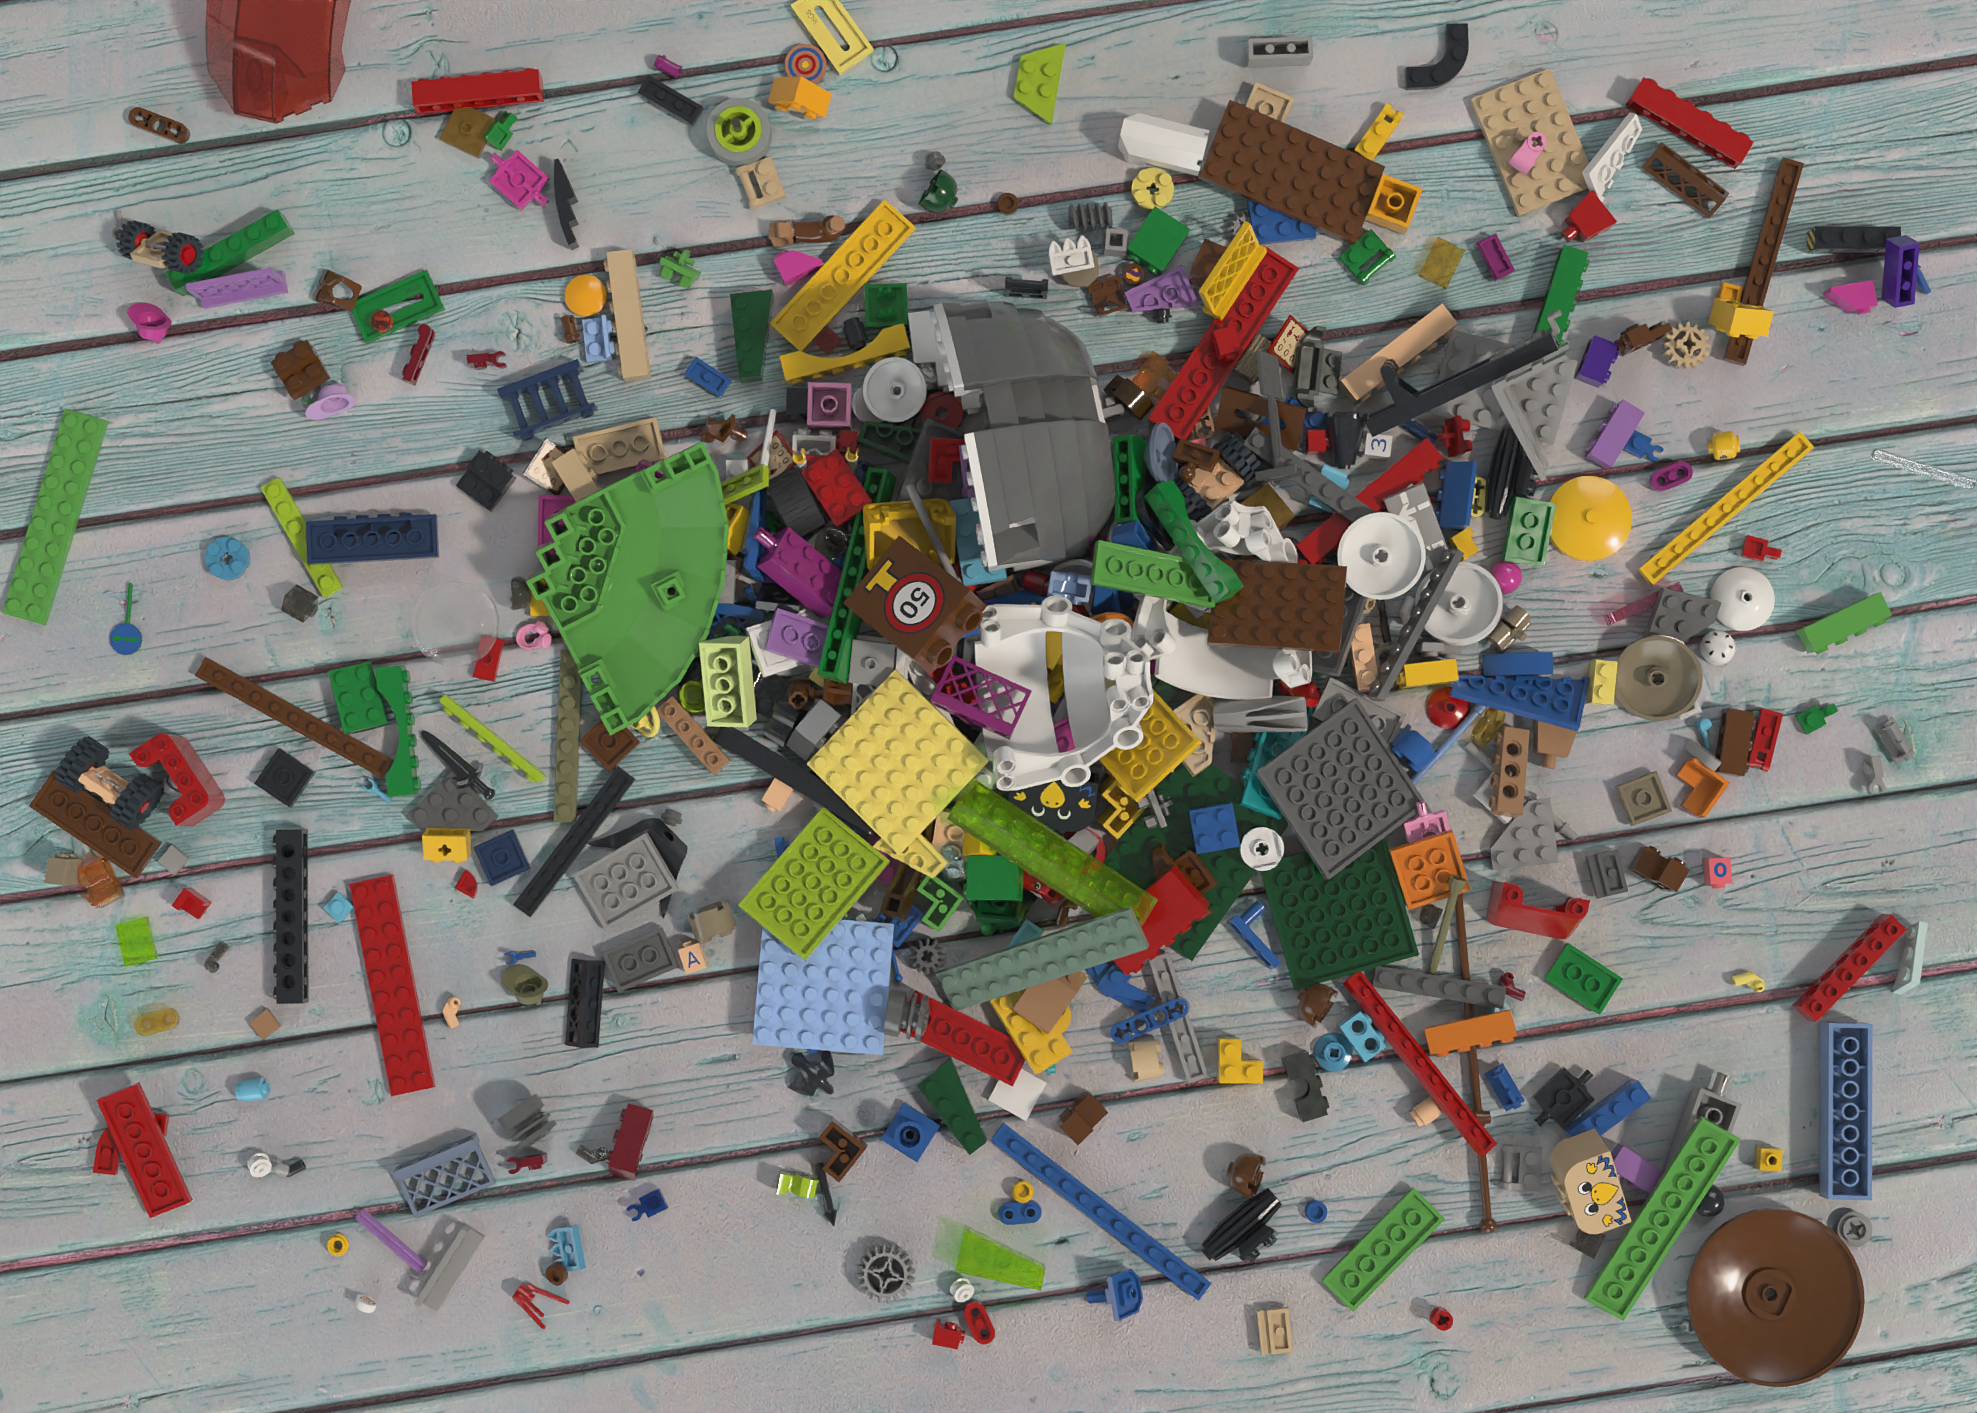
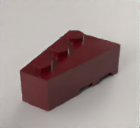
M629 1103L626 1109H622L619 1118L622 1124L620 1130L616 1129L612 1141L615 1142L613 1151L609 1150L606 1158L610 1174L636 1181V1170L639 1161L641 1162L642 1151L648 1139L654 1117L653 1110Z

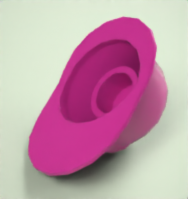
M150 303L133 304L127 311L129 318L136 325L138 334L144 339L153 340L156 344L161 343V338L166 336L168 327L172 324L170 318L159 307Z

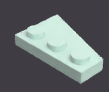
M1919 921L1908 928L1906 933L1907 939L1892 993L1901 995L1920 984L1928 923Z

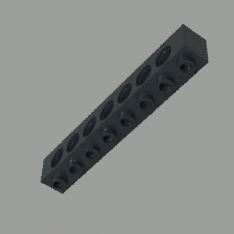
M308 829L276 830V834L273 836V846L276 847V856L273 858V867L276 869V878L273 879V889L276 891V899L273 901V910L276 912V921L273 923V932L276 934V943L273 946V953L276 956V964L273 968L276 986L273 990V996L276 999V1004H303L309 1002ZM288 846H292L294 849L291 857H288L286 854ZM289 867L294 871L291 879L286 875V870ZM288 889L294 892L292 900H288L286 897ZM289 910L294 914L292 922H289L286 918ZM289 932L294 935V941L291 944L286 940ZM288 954L294 957L292 965H289L286 961ZM289 975L294 979L292 987L288 986L286 982Z

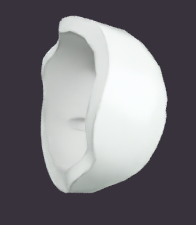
M1721 630L1707 633L1700 642L1701 655L1712 665L1719 666L1728 663L1736 651L1733 638Z

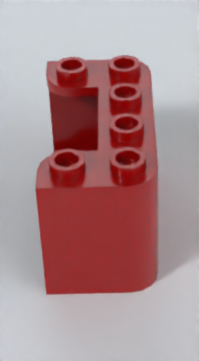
M160 733L128 753L139 767H149L154 763L162 764L182 796L170 805L169 816L176 826L193 827L224 805V793L186 737Z

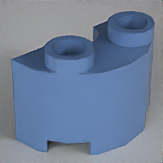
M1051 570L1047 596H1062L1075 605H1081V602H1088L1091 591V576L1079 575L1069 571Z

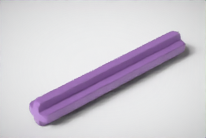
M363 1209L356 1215L355 1219L416 1272L420 1273L424 1270L427 1262L371 1214Z

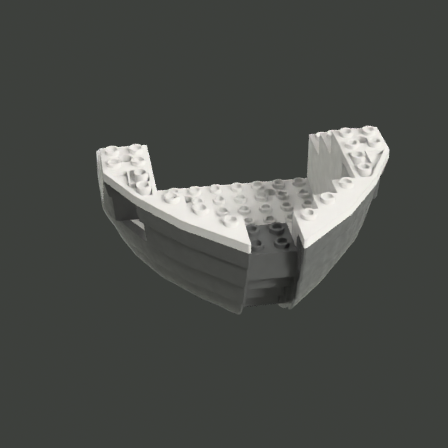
M986 299L966 303L952 302L933 305L934 312H930L933 331H935L937 350L940 352V355L946 357V359H942L945 373H950V377H947L949 391L954 390L955 397L982 391V394H979L981 412H986L987 417H984L985 430L964 434L965 445L961 446L963 459H968L970 471L966 472L968 485H973L975 497L971 498L973 511H978L979 523H976V536L978 545H983L984 551H980L983 567H988V572L1013 567L1014 571L1038 567V571L1054 568L1056 565L1067 560L1083 558L1088 554L1089 547L1106 527L1115 507L1114 474L1108 425L1104 420L1099 397L1098 378L1086 346L1071 330L1052 318L1046 317L1041 310L1016 308L1013 303L1004 301L987 302Z

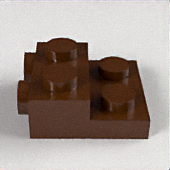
M1659 322L1649 328L1647 324L1639 326L1637 323L1620 333L1621 336L1614 343L1619 344L1617 351L1621 352L1622 356H1625L1662 339L1673 329L1670 323L1662 325Z
M308 340L295 342L292 349L287 352L277 353L275 359L271 361L277 376L282 380L294 401L331 378L315 348Z

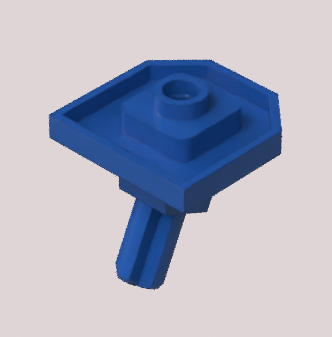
M1125 1269L1107 1276L1108 1286L1105 1289L1089 1290L1086 1292V1299L1089 1304L1100 1302L1111 1304L1114 1321H1120L1138 1313L1143 1301L1140 1277L1132 1269Z

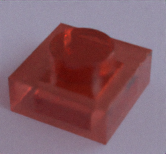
M825 325L812 339V342L829 356L842 342V339Z

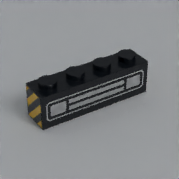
M1815 226L1807 232V254H1885L1886 239L1901 236V226Z

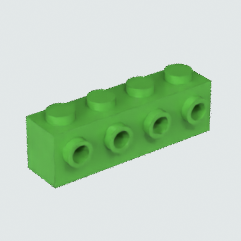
M1879 592L1796 631L1807 654L1815 652L1818 655L1829 650L1828 645L1835 643L1837 646L1848 641L1847 636L1854 634L1856 637L1867 632L1866 627L1871 625L1877 627L1886 623L1885 618L1892 616L1882 593Z

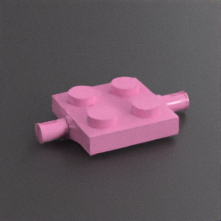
M1425 801L1416 803L1419 815L1403 823L1407 843L1450 830L1446 812L1440 810L1427 813Z

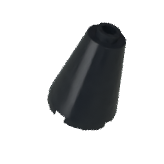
M1324 412L1333 464L1338 465V469H1350L1351 465H1355L1368 413H1363L1362 417H1359V412L1332 413V416H1329L1330 412Z

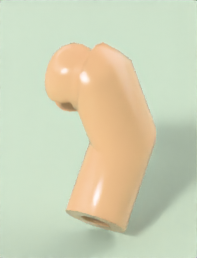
M454 996L446 1001L442 1010L449 1029L460 1025L456 1013L461 1005V1000Z

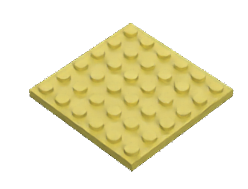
M894 670L810 759L807 765L898 855H901L990 760L898 670Z

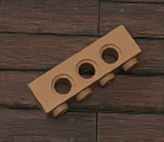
M671 696L657 709L661 717L713 775L716 776L732 762L691 714L682 707L676 697Z
M1504 726L1495 734L1494 744L1497 747L1492 759L1495 769L1490 781L1493 791L1489 798V807L1493 815L1517 818L1523 814L1530 730ZM1507 746L1512 748L1513 755L1508 754ZM1505 767L1511 770V776L1505 773ZM1503 788L1509 791V798L1503 794Z

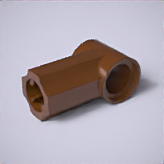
M790 679L788 699L789 704L794 709H802L808 703V699H810L808 690L812 687L811 679Z

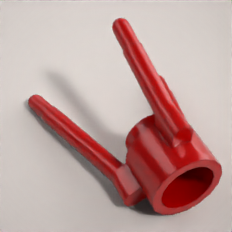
M522 1283L512 1298L517 1301L516 1303L542 1329H545L546 1326L535 1313L540 1317H544V1313L532 1303L535 1298L533 1292L567 1305L570 1303L569 1300L539 1289L531 1283L528 1286Z

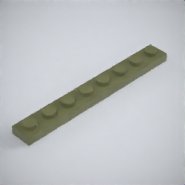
M561 650L554 822L577 821L582 678L569 650Z

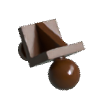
M731 414L727 420L721 421L708 417L700 437L705 443H712L715 439L724 442L731 434L738 441L744 442L748 437V432L734 427L736 415Z
M824 679L823 689L811 687L808 690V696L811 700L823 697V701L831 706L852 704V683L835 684L828 679Z

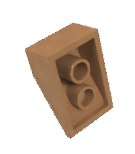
M1078 971L1026 988L1012 1010L1046 1034H1049L1088 976Z

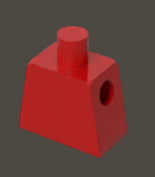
M1592 190L1564 219L1568 227L1561 234L1567 242H1570L1577 236L1584 243L1609 230L1617 221Z

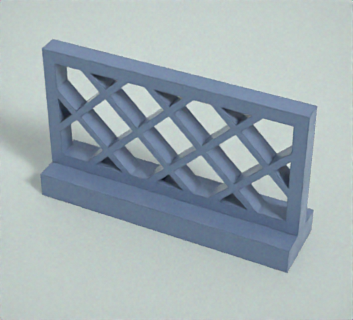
M477 1133L395 1167L392 1174L395 1181L398 1180L414 1217L496 1183L479 1145L480 1140ZM476 1151L479 1157L477 1165L465 1161L468 1153ZM452 1160L460 1163L457 1173L445 1169L447 1162ZM462 1165L475 1169L471 1179L459 1175ZM434 1169L440 1172L436 1182L424 1177L427 1170ZM477 1170L486 1173L489 1181L480 1183L473 1180ZM442 1173L455 1177L451 1187L439 1183ZM412 1177L420 1180L417 1189L414 1190L407 1187L405 1179ZM460 1179L468 1182L467 1190L459 1191L454 1189L456 1180ZM422 1181L434 1186L431 1196L419 1191ZM439 1187L449 1191L447 1198L440 1200L433 1197L436 1188ZM416 1196L429 1200L426 1207L417 1209L414 1202Z

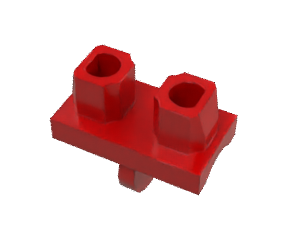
M1461 415L1445 419V426H1442L1443 434L1437 435V440L1444 441V448H1448V458L1457 457L1473 450L1472 441L1464 440L1463 433L1470 431V420L1462 419Z

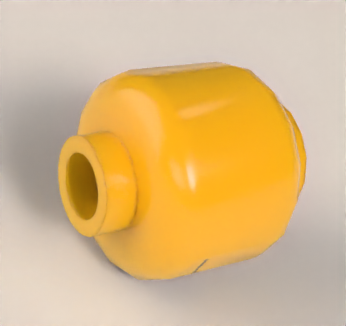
M1732 431L1714 433L1712 441H1707L1708 453H1713L1716 460L1735 458L1737 452H1740L1739 436L1735 435Z

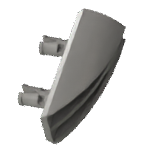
M1272 696V698L1247 700L1218 698L1212 713L1214 719L1213 727L1221 733L1307 731L1308 726L1306 700L1304 697Z

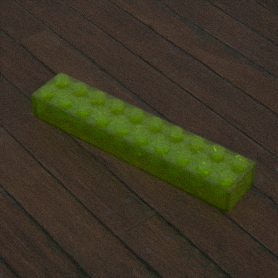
M975 779L956 802L947 817L956 826L962 828L974 838L980 840L1096 918L1131 906L1140 927H1142L1158 900Z

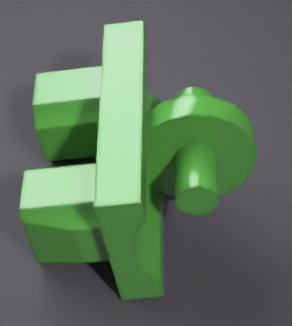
M684 250L682 254L675 252L674 258L670 256L661 257L659 262L662 264L660 275L667 279H672L675 271L681 273L678 284L685 288H690L694 280L698 279L702 273L690 267L694 265L695 260L689 258L690 251Z

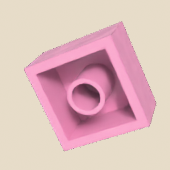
M808 382L807 426L809 429L852 430L853 387L851 383Z

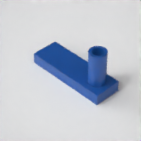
M1255 901L1241 916L1236 914L1227 923L1270 970L1275 969L1281 961L1249 927L1265 911L1262 904Z

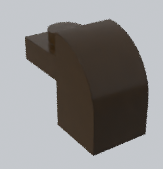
M1118 374L1103 389L1108 396L1113 397L1114 400L1122 404L1127 413L1140 421L1154 406L1150 398L1128 378L1124 379Z

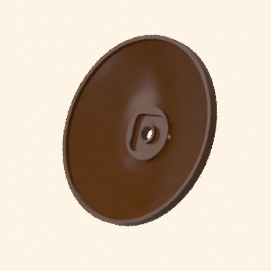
M1756 1209L1739 1214L1724 1222L1709 1235L1699 1248L1691 1265L1687 1280L1688 1314L1693 1330L1703 1348L1720 1366L1733 1375L1762 1386H1794L1809 1382L1825 1374L1838 1364L1849 1351L1858 1335L1863 1319L1865 1304L1863 1280L1856 1260L1847 1245L1833 1230L1822 1222L1789 1209ZM1773 1288L1775 1292L1774 1297L1767 1300L1765 1298V1291Z

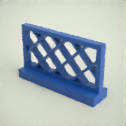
M735 602L734 604H718L715 612L718 621L713 623L710 628L719 622L725 627L726 624L723 620L728 616H733L740 624L737 627H742L746 633L744 624L750 620L757 621L759 624L764 623L767 612L756 609L755 606ZM740 618L747 619V620L742 623V621L740 620ZM710 629L709 633H710V635L712 636V638L714 639L716 636L714 635V633H713L712 630Z

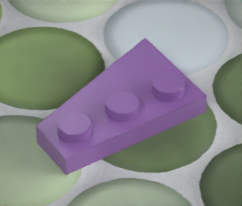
M1182 266L1123 293L1132 313L1199 305Z

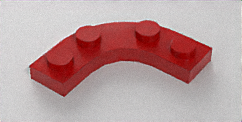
M153 1112L164 1137L167 1136L169 1114ZM107 1127L97 1144L93 1173L117 1175L120 1151L109 1127Z

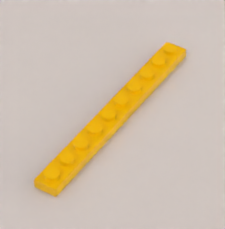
M1801 431L1795 434L1637 570L1651 586L1654 585L1815 447Z

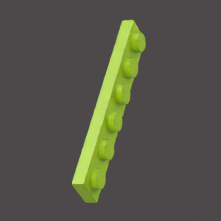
M278 477L260 487L323 598H328L343 589L344 586L331 564H307L306 520L282 478Z
M443 695L439 700L444 705L442 709L451 716L453 714L460 718L458 722L465 728L469 729L471 727L477 732L475 736L484 743L486 741L493 745L491 749L501 757L503 754L510 759L508 763L517 770L519 768L523 769L526 772L525 777L534 784L536 781L543 783L548 776L450 696Z

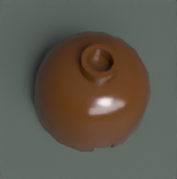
M1319 983L1311 985L1308 989L1303 988L1297 996V999L1300 1000L1298 1004L1299 1015L1306 1023L1316 1028V1021L1319 1023L1323 1021L1334 1004L1330 1001L1332 996L1337 998L1338 992L1325 984Z
M1243 1153L1236 1158L1235 1162H1230L1227 1174L1230 1175L1231 1186L1236 1192L1249 1198H1253L1252 1194L1256 1195L1264 1174L1260 1168L1261 1165L1265 1166L1266 1164L1265 1157L1255 1153Z

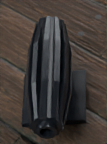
M1512 428L1502 429L1492 454L1485 491V513L1489 514L1488 518L1501 520V517H1506L1515 492L1523 498L1530 499V496H1534L1536 490L1534 476H1538L1528 456L1523 458V447Z
M1269 1188L1256 1194L1253 1198L1242 1203L1216 1226L1202 1243L1204 1248L1201 1251L1209 1261L1212 1258L1217 1261L1239 1248V1258L1242 1261H1254L1261 1254L1259 1252L1260 1249L1264 1246L1269 1248L1278 1240L1276 1236L1279 1233L1275 1229L1266 1226V1224L1282 1206V1203Z

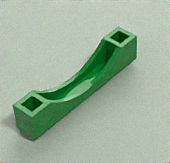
M1174 481L1156 484L1144 496L1213 601L1218 603L1230 599L1244 587L1233 569L1217 558L1199 538L1187 515L1185 498Z
M402 665L375 668L377 690L392 707L399 729L397 754L392 767L386 774L388 797L418 795L419 789H421L420 777H417L416 768H419V759L415 755L414 747L417 746V738L412 731L415 718L413 712L411 713L410 704L413 703L412 693L408 691V683L411 680L410 672Z

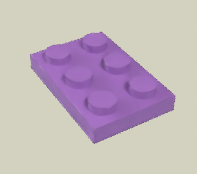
M777 608L774 611L764 650L819 668L829 625Z

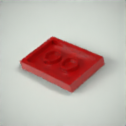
M837 448L801 472L837 527L861 512L865 505L873 503Z

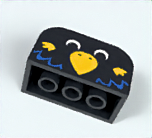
M1091 772L1090 779L1078 787H1069L1064 785L1061 780L1020 790H1009V813L1018 824L1032 827L1036 831L1052 829L1055 833L1065 834L1067 831H1081L1092 823L1095 816L1099 773Z

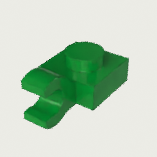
M504 111L500 117V122L494 120L482 137L497 150L502 151L513 135L509 129L515 123L517 117L511 112Z
M1834 703L1820 710L1814 705L1795 715L1805 735L1826 725L1827 723L1824 718L1838 712V709Z

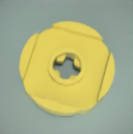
M1158 168L1141 170L1134 178L1131 187V195L1137 205L1148 212H1151L1154 206L1160 210L1171 202L1174 193V184L1171 176ZM1155 185L1159 191L1151 195L1147 187Z

